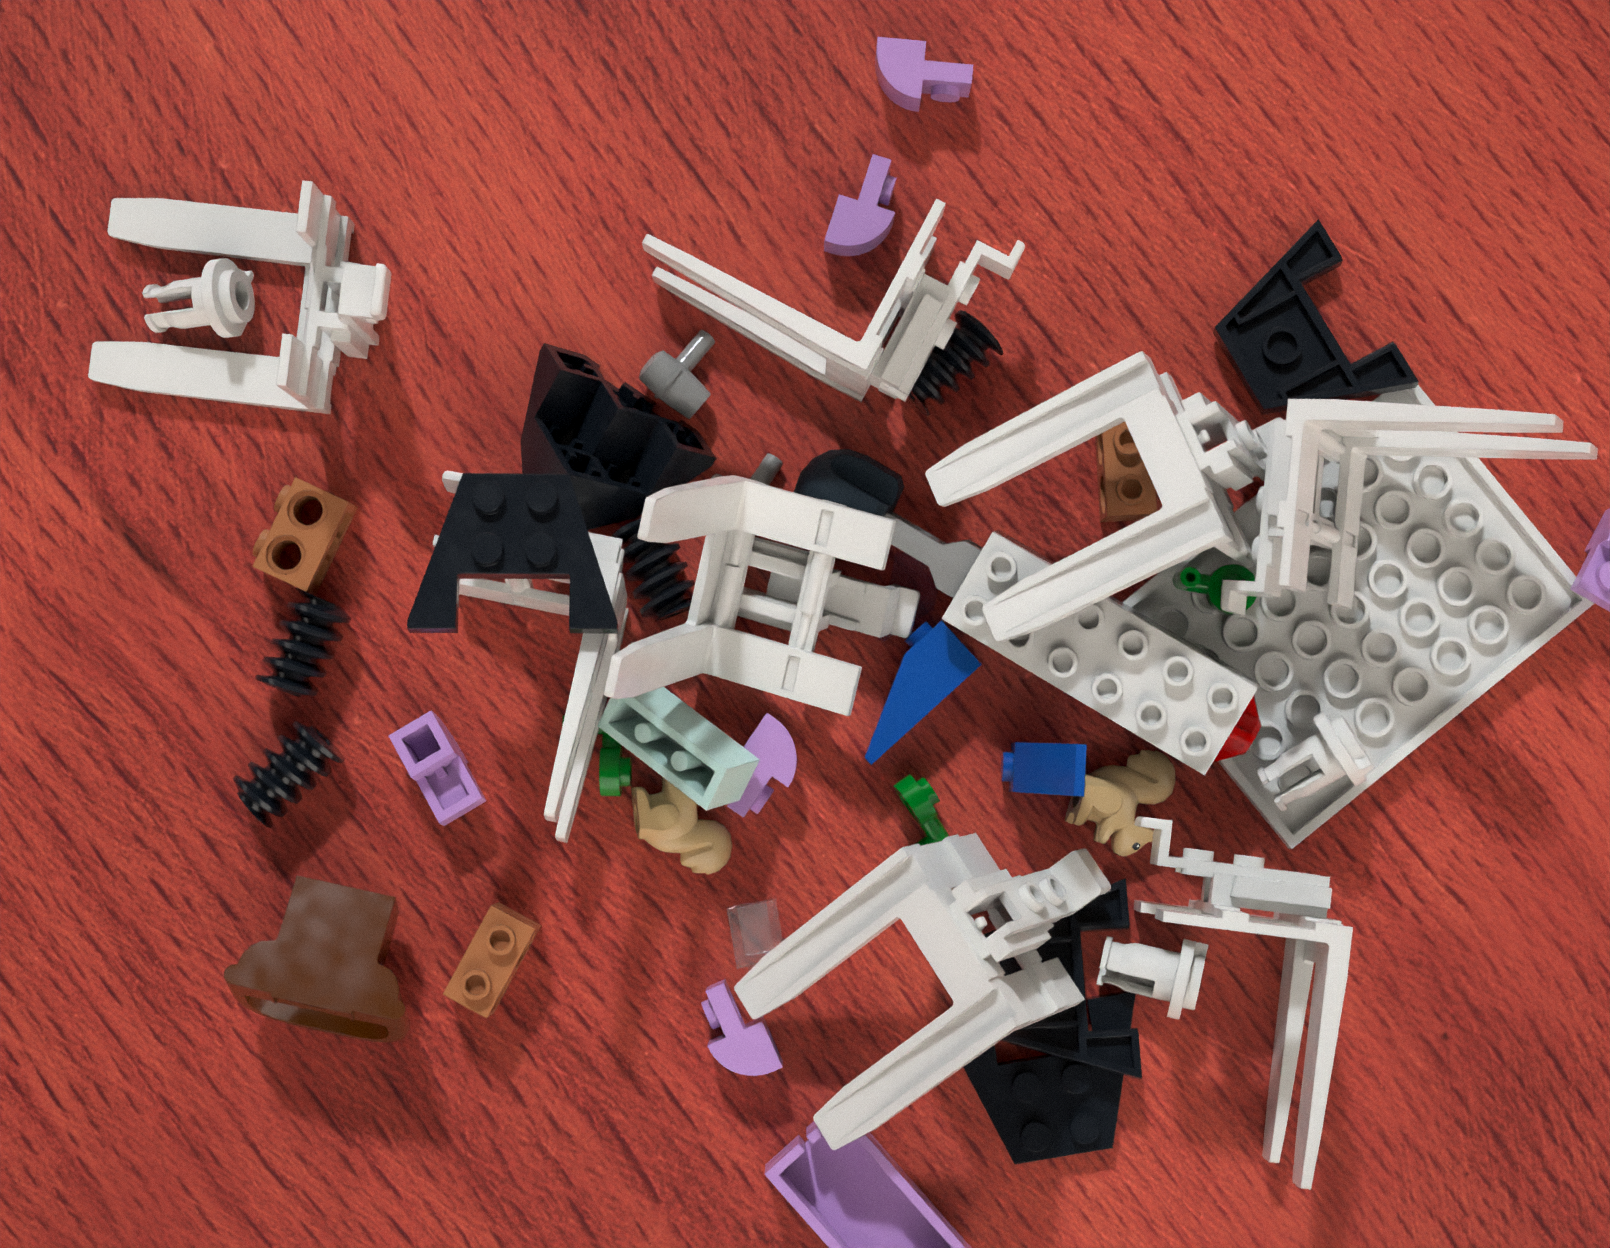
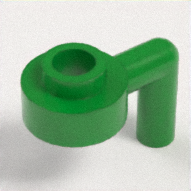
M1228 564L1217 568L1210 575L1201 574L1194 567H1187L1176 572L1172 581L1173 585L1179 590L1205 594L1208 603L1213 609L1222 614L1232 615L1233 613L1224 611L1220 607L1222 581H1255V576L1242 565ZM1247 596L1246 610L1253 605L1256 597Z
M599 728L597 735H602V747L599 758L600 795L621 796L622 786H631L632 760L631 757H622V745Z
M909 774L893 785L909 813L926 834L924 838L915 844L919 843L920 846L942 841L949 836L937 817L938 814L934 808V805L940 802V799L924 777L916 781Z

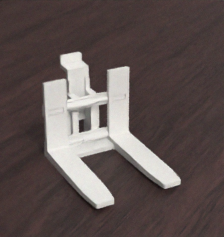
M302 180L298 214L164 198H114L111 201L107 231L112 238L158 249L304 266L305 276L297 338L292 334L282 333L279 357L150 342L96 341L92 344L88 377L96 382L139 392L331 414L333 376L336 375V367H339L341 351L348 357L367 359L369 345L379 346V335L373 330V324H378L379 320L386 318L391 271L384 264L377 263L376 266L349 262L351 233L354 234L355 224L348 216H341L336 210L334 198L323 195L313 181Z
M936 199L863 338L860 341H854L649 234H646L642 241L644 251L730 303L659 267H656L652 274L653 281L819 381L859 402H862L870 385L894 399L899 398L905 402L934 346L944 350L957 325V322L949 319L957 303L960 302L967 306L976 290L980 278L973 275L977 265L1009 280L1025 249V244L1017 240L1010 255L1007 256L977 240L966 262L960 261L948 285L926 275V269L924 268L935 249L937 238L932 235L943 216L946 204ZM898 317H901L886 348H882Z
M1140 351L964 444L929 468L925 475L934 497L939 505L946 507L986 492L1126 422L1161 500L1162 508L1159 511L1024 578L984 604L982 611L994 639L1004 642L1047 627L1211 547L1219 549L1247 568L1254 566L1252 551L1232 509L1234 505L1226 489L1231 487L1237 491L1254 482L1252 478L1256 476L1262 481L1265 480L1270 422L1252 430L1246 420L1239 422L1216 401L1211 402L1201 392L1182 400L1172 376L1167 372L1159 375L1151 358L1143 351ZM1278 417V418H1276V419H1274V420H1272V421H1270V422H1271V423H1274L1275 420H1283V419L1280 418V417Z
M1288 399L1286 420H1275L1274 423L1270 422L1264 486L1259 488L1256 499L1257 513L1261 517L1260 534L1255 537L1252 545V561L1254 566H1256L1255 581L1223 580L1220 607L1222 610L1236 615H1245L1247 596L1281 598L1282 586L1293 591L1306 592L1310 545H1317L1332 551L1327 603L1343 609H1352L1365 460L1369 455L1597 459L1598 448L1588 442L1456 433L1563 432L1564 421L1555 414L1339 399ZM1324 458L1340 465L1335 523L1319 516Z
M449 470L443 473L442 481L446 491L456 493L463 473ZM590 532L588 533L617 618L618 634L583 633L544 810V817L547 821H558L555 834L556 840L565 843L569 839L599 731L597 725L604 712L608 698L604 696V690L611 658L621 649L629 609L626 608L627 593L622 574L625 550L621 549L623 539ZM438 535L434 536L432 544L434 548L439 538ZM460 579L459 594L569 616V596L534 589L532 579H505L506 583L487 579ZM548 579L570 584V579Z
M736 475L667 487L646 497L637 535L638 539L647 542L670 543L705 535L706 537L686 623L633 642L614 654L609 666L604 696L613 699L632 698L704 673L845 716L851 715L862 667L820 655L813 651L815 650L818 632L827 629L829 624L878 638L889 634L902 638H908L911 635L920 599L919 591L896 584L884 587L842 575L840 570L833 569L835 558H839L878 570H885L896 520L849 508L846 505L828 500H820L772 487L765 483ZM755 535L761 536V537H764V538H768V539H771V540H775V541H778V542L786 543V544H789V545H793V546H796V547H800V548H803V549H807V550H810V551L808 552V551H805V550L797 549V548L790 547V546H787V545H783V544H780V543H776V542H772V541L765 540V539H762V538H758V537H755ZM748 565L771 572L766 593L744 587ZM737 616L791 631L788 645L735 630Z
M1139 816L1135 819V826L1154 828L1150 864L1173 867L1175 872L1181 874L1203 876L1201 900L1189 899L1188 906L1134 900L1133 910L1141 913L1155 914V919L1162 922L1286 938L1262 1151L1263 1158L1271 1163L1280 1162L1313 965L1316 963L1292 1182L1297 1187L1311 1190L1347 983L1353 927L1343 926L1341 921L1327 917V910L1330 909L1332 888H1329L1330 877L1264 868L1265 858L1234 854L1233 864L1214 862V851L1183 848L1182 857L1169 856L1172 820ZM1240 908L1274 912V917L1250 915L1240 911Z
M976 833L960 837L958 834L952 835L942 841L922 846L919 843L905 846L763 956L735 985L734 990L751 1018H761L796 998L899 919L905 924L952 998L953 1006L845 1085L813 1116L814 1122L830 1148L837 1150L880 1127L1010 1033L1084 1001V997L1058 957L1042 963V958L1036 949L1051 938L1047 931L1054 927L1052 923L1075 914L1099 895L1107 893L1111 889V885L1085 848L1070 852L1049 869L1024 876L1011 877L1007 869H999ZM987 910L990 915L989 919L996 928V931L986 938L982 930L987 926V921L983 916L974 920L971 915ZM1015 957L1022 970L1004 976L1005 972L999 962Z

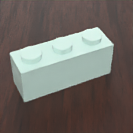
M665 687L632 698H610L597 725L706 811L740 801L760 761L759 758Z

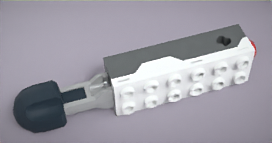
M851 449L829 450L813 458L801 471L794 493L820 500H828L846 505L849 508L896 520L891 544L929 566L936 588L953 598L942 617L944 621L1201 774L1205 775L1213 762L1244 755L1256 738L1262 724L1254 695L1258 689L1254 679L1113 596L1094 603L1047 627L1004 642L996 641L982 611L983 605L1024 578L1055 563L1001 530L992 532L984 547L969 539L951 543L942 541L893 512L904 490L901 475L868 455Z

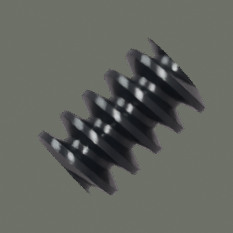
M960 310L954 315L957 328L955 327L944 350L934 346L908 396L921 413L927 417L930 415L925 400L930 398L942 405L945 402L940 389L942 386H946L957 393L960 390L956 379L958 373L970 380L974 379L975 374L970 363L976 361L987 368L990 365L986 354L988 348L999 355L1004 354L998 340L980 320L966 311Z
M640 518L622 526L611 537L623 539L622 545H628L624 549L623 563H635L625 573L626 579L628 581H643L632 592L634 598L650 599L640 609L641 616L657 617V620H655L657 622L690 610L692 598H686L684 594L695 585L694 580H678L677 576L688 567L687 562H671L670 557L681 548L679 543L664 544L638 539Z
M295 588L306 600L304 603H288L287 608L298 618L296 621L280 620L279 626L289 634V638H272L271 644L281 655L280 657H264L262 661L273 673L272 675H256L255 679L297 697H301V695L315 696L319 690L308 680L309 677L323 678L327 674L326 670L316 661L317 659L330 660L335 656L334 652L324 643L325 641H341L343 638L342 634L332 625L333 623H349L351 617L341 607Z
M295 721L292 724L298 737L295 741L282 734L277 738L283 752L278 754L265 748L262 752L268 765L264 768L251 761L248 764L253 776L251 781L238 775L233 777L239 791L237 794L241 801L268 828L273 826L268 812L278 817H283L288 812L283 798L295 804L302 800L298 785L308 790H313L317 786L312 771L325 777L332 772L327 757L338 763H343L345 760L334 744L312 725L307 727Z

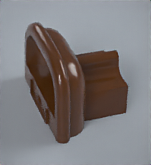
M297 876L278 938L275 941H260L251 945L242 954L238 964L230 965L224 971L225 981L233 997L243 1007L276 1021L353 1039L387 1043L402 1040L410 1029L397 978L390 969L384 967L399 915L396 897Z

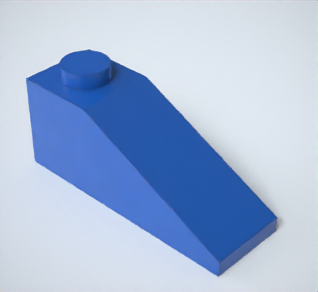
M942 620L934 628L926 621L905 640L911 648L901 659L864 755V759L870 765L982 665Z
M1011 743V752H1002L1001 781L1009 782V792L1084 797L1087 745Z

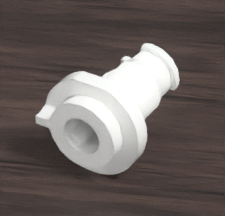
M220 258L208 261L204 266L201 277L173 281L163 287L158 284L147 285L142 292L144 298L156 297L159 303L192 299L193 308L146 314L144 317L146 324L155 333L166 332L169 327L187 329L211 325L213 330L223 338L241 336L247 322L253 318L255 311V298L251 285L254 274L252 270L243 271L238 269L236 264L228 258Z
M1325 711L1316 715L1313 719L1320 730L1318 733L1282 753L1268 767L1260 766L1256 769L1262 783L1265 785L1311 757H1314L1320 766V769L1274 795L1276 798L1274 801L1281 811L1288 809L1287 804L1292 801L1308 797L1346 774L1353 784L1358 786L1367 780L1366 774L1368 771L1374 769L1364 747L1342 715L1333 721Z
M1107 936L1096 985L1103 986V983L1116 985L1129 993L1170 1002L1167 1017L1179 1020L1182 1008L1195 1010L1208 944L1184 939L1181 953L1139 943L1123 944L1114 942L1113 937Z

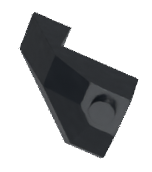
M544 343L539 351L520 441L522 474H569L587 530L638 517L643 512L646 497L667 487L686 484L713 465L717 458L698 430L683 420L677 422L659 416L652 411L657 403L626 382L619 389L605 380L599 371L600 365L586 355Z

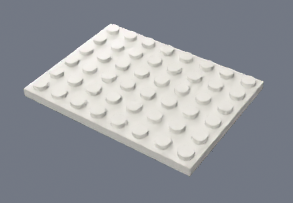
M1419 385L1412 389L1381 394L1372 401L1435 406ZM1369 455L1366 457L1352 609H1343L1327 603L1332 551L1317 545H1310L1306 592L1293 591L1282 586L1281 598L1256 597L1253 605L1245 611V615L1222 614L1211 607L1205 594L1179 590L1173 585L1172 579L1174 574L1187 567H1194L1201 574L1210 575L1214 570L1224 565H1242L1215 547L1204 550L1159 572L1123 601L1124 604L1256 681L1258 689L1254 695L1262 726L1244 755L1218 762L1289 849H1293L1595 604L1570 590L1576 579L1574 573L1479 458ZM1324 458L1319 516L1335 523L1340 465ZM1257 494L1234 512L1251 551L1255 537L1260 534L1261 517L1258 515L1256 508ZM1256 566L1247 568L1256 578ZM1325 711L1332 721L1342 715L1364 747L1374 769L1368 771L1366 774L1367 780L1358 786H1355L1346 774L1314 794L1292 801L1287 804L1288 809L1281 811L1274 801L1276 799L1274 795L1320 769V766L1315 758L1311 757L1265 785L1262 783L1256 769L1260 766L1268 767L1282 753L1318 733L1320 730L1313 719L1316 715Z

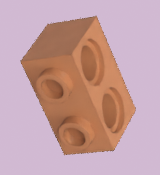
M1126 422L1095 436L1100 522L1141 520L1157 512L1156 489Z
M295 477L292 485H285L276 499L274 511L278 514L270 531L264 529L254 545L253 556L257 558L252 567L299 589L317 595L358 507ZM312 500H319L323 508L321 518L312 525H305L301 517L303 507ZM297 544L301 550V560L296 567L285 570L280 561L281 553L287 546Z
M500 902L491 905L443 995L487 1019L496 1011L542 925Z

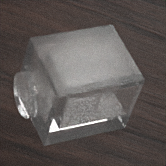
M777 898L728 906L727 914L736 968L747 967L749 972L763 956L784 941Z

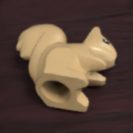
M1141 750L1139 754L1128 757L1126 767L1109 765L1101 767L1090 774H1085L1084 797L1071 796L1065 822L1080 826L1087 820L1096 823L1093 838L1095 842L1105 844L1111 836V847L1116 855L1124 857L1135 853L1148 842H1152L1154 832L1150 828L1135 826V814L1138 803L1155 805L1164 802L1172 794L1175 786V769L1166 755L1157 750L1154 752Z
M662 777V792L648 794L643 787L631 788L634 825L638 839L646 840L660 851L680 853L681 864L691 868L693 873L712 874L727 864L732 851L731 834L723 824L715 820L698 819L697 803L664 777Z

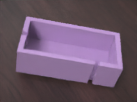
M813 1121L806 1127V1137L808 1138L806 1142L800 1135H797L765 1164L764 1175L829 1248H972L870 1132L837 1150H832Z

